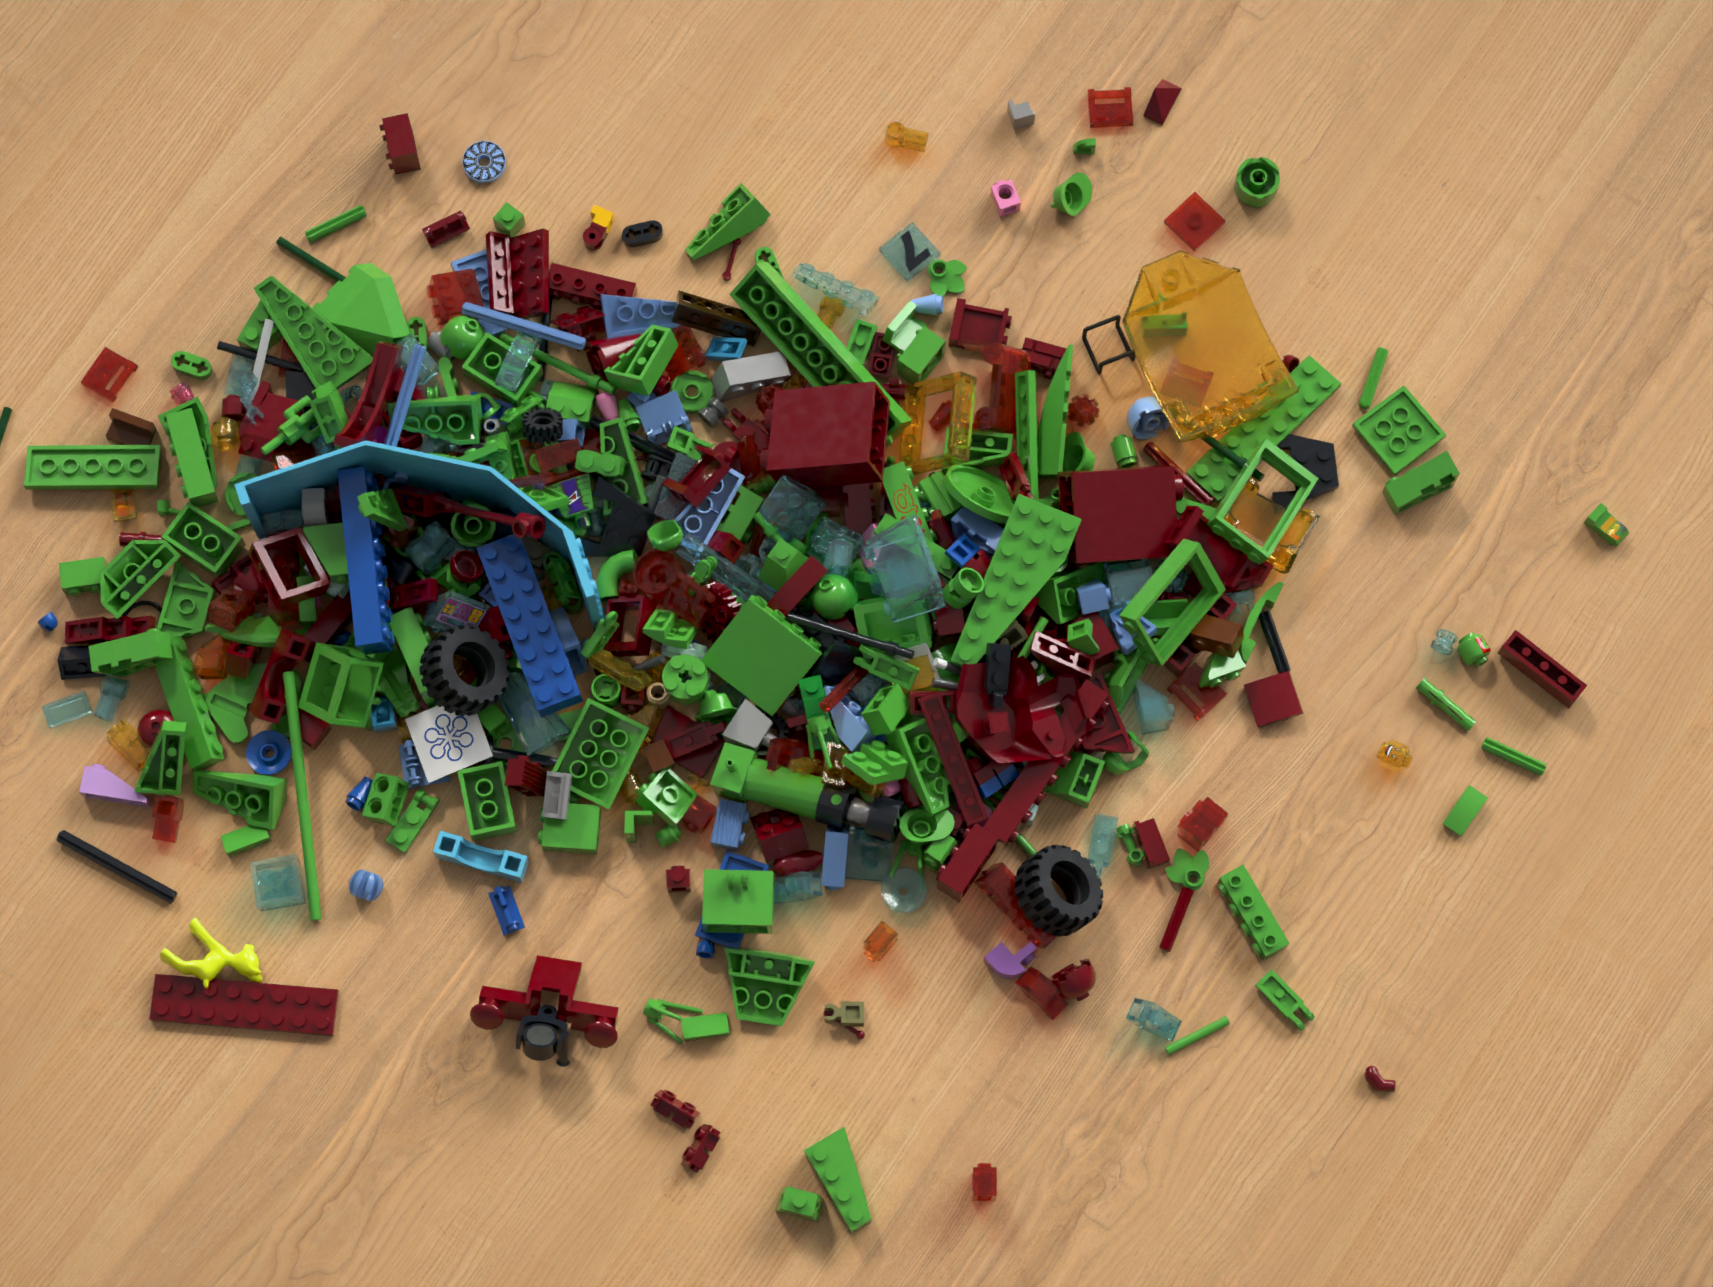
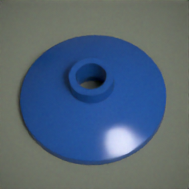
M273 730L262 731L249 741L246 749V758L251 768L263 775H274L281 772L288 765L292 753L291 746L283 734ZM270 750L274 751V756L267 758V752Z

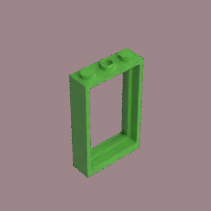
M1264 439L1255 447L1206 525L1215 534L1229 541L1232 547L1246 554L1249 560L1260 565L1271 556L1319 478L1268 439ZM1261 459L1299 487L1262 548L1224 520L1227 512Z
M1183 539L1119 616L1124 623V628L1133 638V643L1142 653L1143 660L1149 664L1154 663L1163 666L1226 589L1200 543ZM1189 563L1203 589L1157 644L1154 645L1140 619L1183 567Z

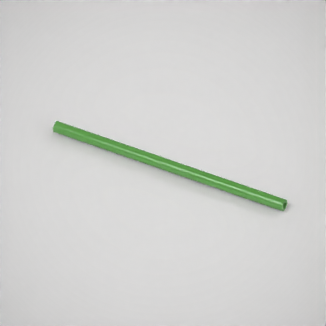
M294 671L283 672L310 921L321 920L322 916Z

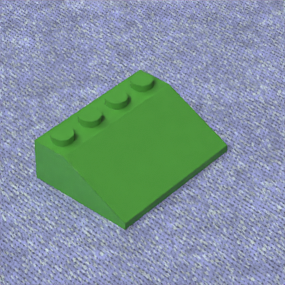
M588 698L552 772L573 774L572 792L610 809L649 727Z

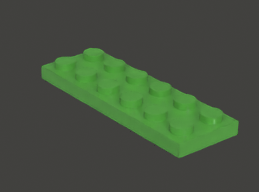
M160 445L28 446L24 487L25 489H158L162 448Z

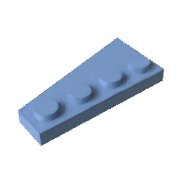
M486 249L452 261L450 266L467 302L490 309ZM476 319L484 328L485 333L488 332L494 337L506 333V327Z
M600 294L602 313L605 314L603 321L606 338L644 333L652 324L670 329L684 327V325L672 322V315L677 301Z

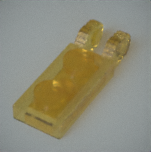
M602 649L590 656L589 665L622 685H626L632 690L634 689V691H641L645 686L647 687L652 683V677L645 671L636 670L629 663L613 656L609 651Z

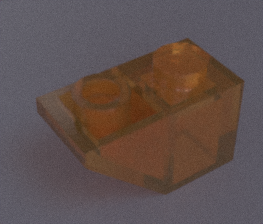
M216 634L198 648L193 669L201 679L227 678V674H225L226 653L233 642L232 640L225 639Z

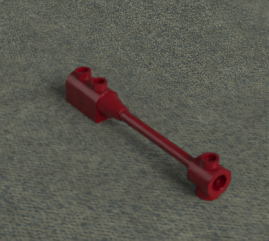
M411 485L394 488V494L402 512L426 518L440 513L456 512L510 525L514 535L518 538L530 537L539 539L543 536L546 529L545 519L540 515L521 512L516 517H511L457 504V502L445 497L442 492ZM404 494L410 495L406 502L404 501Z

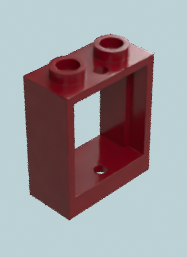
M636 595L635 598L618 596L617 599H609L606 616L611 611H615L618 614L616 622L620 625L601 652L612 657L649 656L652 638L643 633V627L655 611L657 604L648 600V597L643 595ZM639 610L635 640L621 642L625 611Z

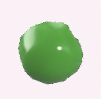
M675 520L659 522L653 525L647 532L651 545L659 551L673 550L681 544L683 539L682 529Z

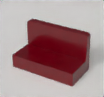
M1152 818L1141 823L1135 821L1132 827L1140 849L1144 853L1148 869L1170 862L1155 819Z

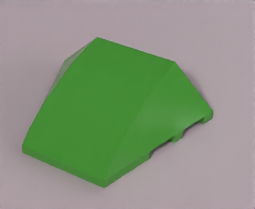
M724 947L736 1018L783 1026L815 961L779 952L753 948Z

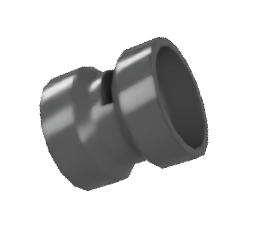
M712 397L708 402V406L702 408L698 415L708 426L714 428L718 424L719 418L725 417L729 411L722 402Z

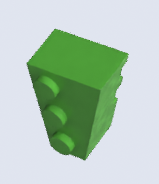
M261 300L237 338L240 347L258 352L265 319L273 320ZM275 322L273 323L267 351L280 341V338L283 336Z
M947 427L942 473L945 476L947 470L954 465L971 466L978 469L1001 465L1011 452L1013 434Z
M1445 451L1419 467L1410 469L1403 476L1388 480L1382 493L1393 513L1397 514L1452 488L1460 473L1448 451Z

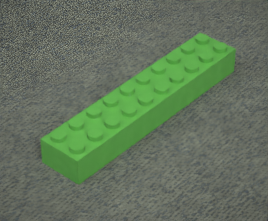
M769 262L755 264L729 294L813 387L875 381L890 401L887 435H891L892 442L911 423L912 419Z

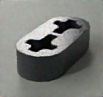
M655 220L629 225L622 232L623 242L628 247H638L654 243L663 236L662 225ZM654 227L657 230L656 235L651 234L650 228ZM630 232L636 235L635 240L629 238Z

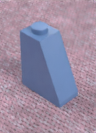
M563 606L550 610V615L574 677L589 671L585 656L580 654L582 651L581 645Z
M847 824L843 830L827 825L821 885L826 886V889L839 890L840 887H844L850 824Z

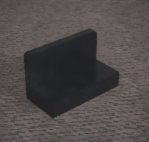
M91 645L61 647L58 657L61 680L106 677V674L95 673L91 670L89 646Z

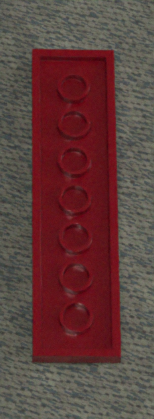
M155 974L149 1019L160 1022L334 1036L339 990L221 979L211 980L208 988H205L203 981L197 977Z

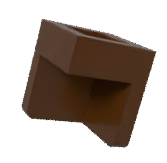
M663 739L643 748L644 754L654 773L669 766L671 769L676 767Z

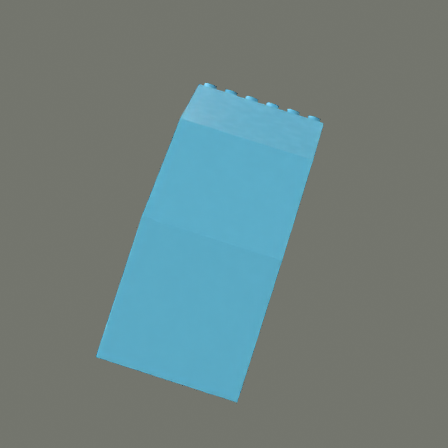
M365 440L234 484L241 506L259 540L268 537L265 525L288 518V513L302 509V489L325 488L330 494V499L340 496L337 470L363 466L373 476L375 474H382L387 479L394 478L396 472L405 473L409 476L408 482H406L408 485L436 492H446L455 502L461 503L463 500L471 498L488 509L509 508L513 512L514 517L521 512L540 515L545 519L546 529L543 536L536 540L549 547L551 551L559 553L562 559H567L573 570L594 631L597 623L604 619L599 591L592 577L587 558L585 559L580 538L575 539L573 532L490 466ZM400 482L394 483L398 487L402 486Z

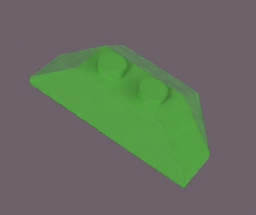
M132 540L100 571L101 604L118 619L181 555L166 540Z
M1157 638L1151 639L1154 645L1159 641ZM1138 647L1128 655L1118 651L1112 662L1116 664L1112 672L1108 670L1104 676V681L1119 715H1121L1148 665L1143 660L1142 653Z

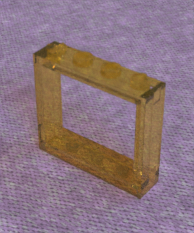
M959 371L906 385L904 411L912 421L901 433L899 463L904 461L906 467L910 466L913 475L969 462L977 377ZM953 390L947 453L920 460L926 397Z

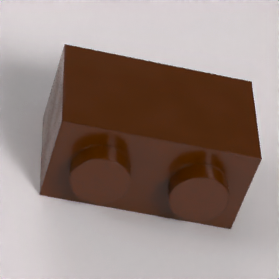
M1206 614L1190 632L1193 648L1230 658L1235 657L1244 639L1242 624Z

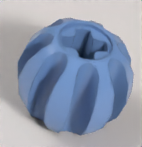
M357 870L349 880V890L355 897L374 901L383 890V881L377 874L365 870Z

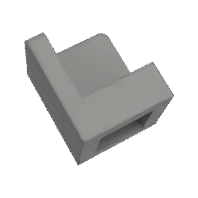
M1013 100L1008 101L1007 112L1013 130L1034 124L1035 112L1034 110L1031 111L1028 102L1014 105Z

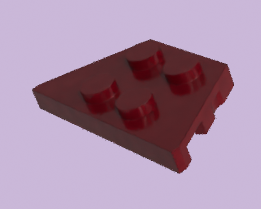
M1101 672L1097 673L1091 682L1109 694L1108 701L1110 705L1104 713L1100 712L1095 718L1097 723L1093 730L1083 735L1082 738L1085 739L1082 744L1084 751L1132 754L1135 750Z

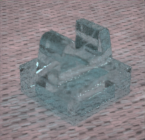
M1248 589L1227 595L1237 604L1235 613H1241L1240 606L1243 603L1247 605L1248 611L1253 609V599H1255L1253 590Z

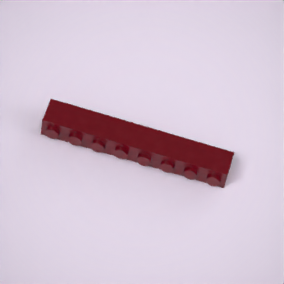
M1086 679L1078 690V695L1085 716L1089 717L1091 728L1089 732H1091L1097 723L1095 718L1100 712L1104 713L1107 710L1110 702L1108 701L1109 694ZM1065 710L1059 717L1065 737L1063 756L1053 759L1029 761L983 826L984 829L999 838L998 841L1005 846L1009 842L1014 843L1020 834L1018 829L1022 823L1026 825L1031 819L1033 807L1035 805L1039 806L1046 796L1044 792L1047 787H1053L1059 778L1056 774L1061 767L1065 769L1072 759L1070 754L1074 749L1078 750L1085 740L1082 738L1083 735L1078 736L1074 733Z

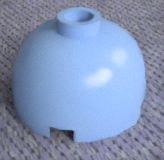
M1148 396L1139 398L1132 404L1127 413V423L1132 434L1137 439L1147 440L1158 436L1156 432L1162 428L1165 431L1171 424L1173 416L1164 401Z

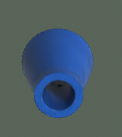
M364 776L346 795L345 803L350 808L361 811L366 804L373 780Z

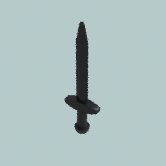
M487 736L486 739L493 756L482 760L485 765L490 764L491 758L508 760L516 759V756L520 755L530 758L529 761L539 762L544 766H555L558 759L547 755L494 748L492 737Z

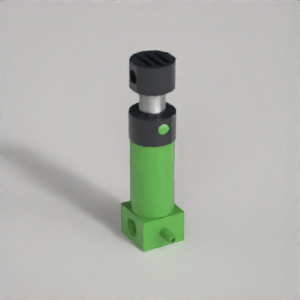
M726 742L710 782L712 789L718 797L747 804L748 800L842 830L846 827L848 821H852L866 826V836L891 844L895 842L899 834L900 819L905 814L906 805L902 801L879 794L873 802L859 799L856 797L857 790L855 786L759 759L755 751Z

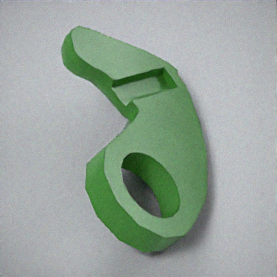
M234 594L227 599L222 610L217 615L216 622L206 625L205 631L218 633L225 639L241 644L274 647L281 631L279 626L281 623L295 622L300 624L303 628L294 632L304 636L313 625V622L309 624L302 623L300 621L299 609L294 608L280 609L256 619L247 610V603L241 601Z
M267 663L254 665L247 679L229 675L214 686L209 693L203 694L211 716L232 743H242L249 736L248 728L245 724L247 708L253 701ZM293 669L298 701L303 691V683L299 673Z

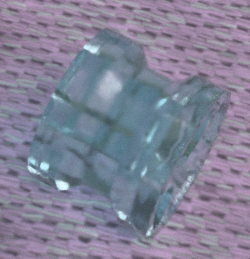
M1438 629L1436 632L1437 638L1432 641L1430 646L1441 654L1451 655L1453 651L1452 645L1457 642L1458 637L1448 630Z

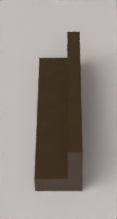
M678 291L677 305L672 315V322L720 337L745 338L747 345L755 347L761 333V329L755 322H752L753 320L742 309L683 291Z

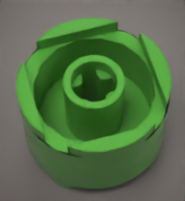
M1264 157L1245 160L1240 165L1235 179L1234 191L1237 197L1244 204L1257 209L1269 204L1275 198L1280 184L1278 167L1274 162Z
M687 654L676 655L664 667L662 673L663 685L672 701L681 705H690L705 696V692L709 688V677L705 664L700 659ZM685 676H688L690 680H687L686 683H682V679H684Z

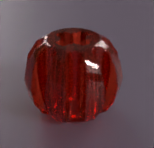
M770 384L769 387H762L759 390L760 394L756 396V404L758 410L763 415L767 408H773L774 391L784 390L782 387Z
M1083 394V398L1076 395L1071 399L1072 403H1068V413H1070L1068 418L1071 422L1078 421L1077 426L1083 427L1084 423L1090 426L1095 422L1094 418L1099 417L1100 409L1096 408L1099 404L1095 398L1090 400L1088 394Z

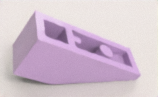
M92 764V767H84L79 791L83 797L144 807L151 806V802L139 792H134V788L107 770L105 766Z

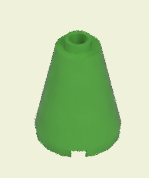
M471 498L465 499L460 503L461 505L490 511L486 506ZM456 512L453 514L450 523L453 536L460 544L468 547L483 545L484 542L493 537L496 529L495 522Z

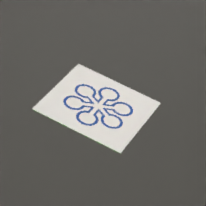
M435 706L405 719L428 783L493 756L477 713L471 716H457L455 711L448 713L444 711L443 706Z

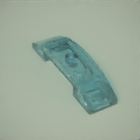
M528 319V321H531V322H534V323H537V324H541V323H538V322H535V321H532V320H529V319ZM518 332L504 358L495 380V385L516 392L524 377V370L536 347L542 343L543 339Z

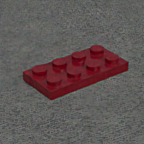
M542 228L510 238L514 310L511 316L524 320L549 313V231Z

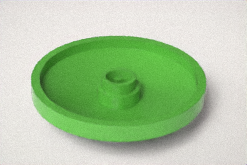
M954 465L947 470L943 483L953 498L967 509L984 518L1003 524L1007 523L1015 500L1011 499L1003 480L984 470L971 466Z

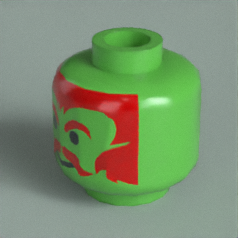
M1472 632L1458 641L1457 651L1466 665L1475 664L1479 667L1488 661L1487 656L1490 654L1491 649L1482 635Z

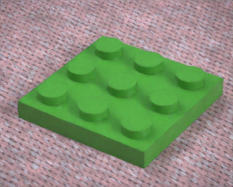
M1404 385L1352 424V427L1393 476L1446 437L1443 430Z

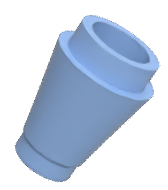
M937 294L911 300V302L917 305L916 313L938 315V313H943L944 311L942 295L937 296Z

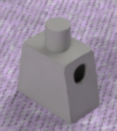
M746 699L722 734L724 741L753 750L756 753L762 745L773 751L780 741L779 738L770 733L773 729V722Z

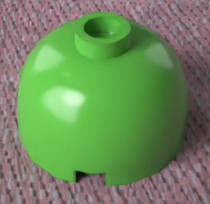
M460 315L453 317L443 327L440 339L444 347L447 345L450 349L449 353L452 356L467 360L485 335V331L476 319Z
M838 574L824 576L813 587L811 593V601L815 610L826 620H836L846 616L844 613L849 608L852 611L853 606L858 600L857 591L847 578Z

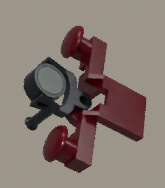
M537 955L527 993L482 986L479 1004L471 1008L470 1018L477 1027L484 1030L498 1028L504 1019L521 1021L516 1035L515 1049L520 1050L523 1041L524 1054L536 1061L548 1060L557 1052L559 1058L556 1060V1063L559 1066L565 1067L570 1064L568 1059L570 1034L567 1032V1023H571L572 1030L584 1031L585 1039L592 1046L608 1048L613 1046L618 1039V1033L615 1029L618 1021L619 1007L573 1000L582 970V962ZM542 990L559 993L558 1011L552 1005L541 1006Z

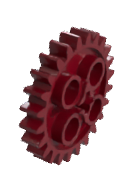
M712 582L701 587L702 590L698 591L700 596L696 597L699 602L696 607L700 610L697 615L701 617L700 624L704 626L703 633L707 632V640L712 639V645L740 611L741 603L736 602L737 596H732V590H727L726 585H721L720 582Z

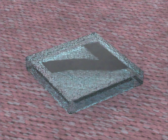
M913 222L879 248L883 256L907 282L941 255L938 249Z

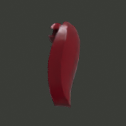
M802 850L776 859L773 863V871L775 874L784 877L804 875L816 869L822 863L824 855L817 851Z

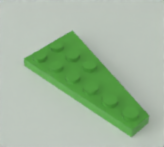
M269 276L253 288L315 388L331 380L336 389H339L371 366L373 357L274 276Z

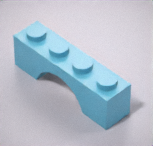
M443 831L439 832L433 850L435 857L519 883H523L529 864L528 857L508 850L486 848L474 844L463 837Z

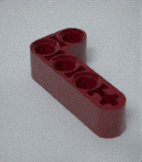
M350 590L343 599L336 595L304 635L311 640L304 658L305 661L311 663L316 643L332 645L353 619Z

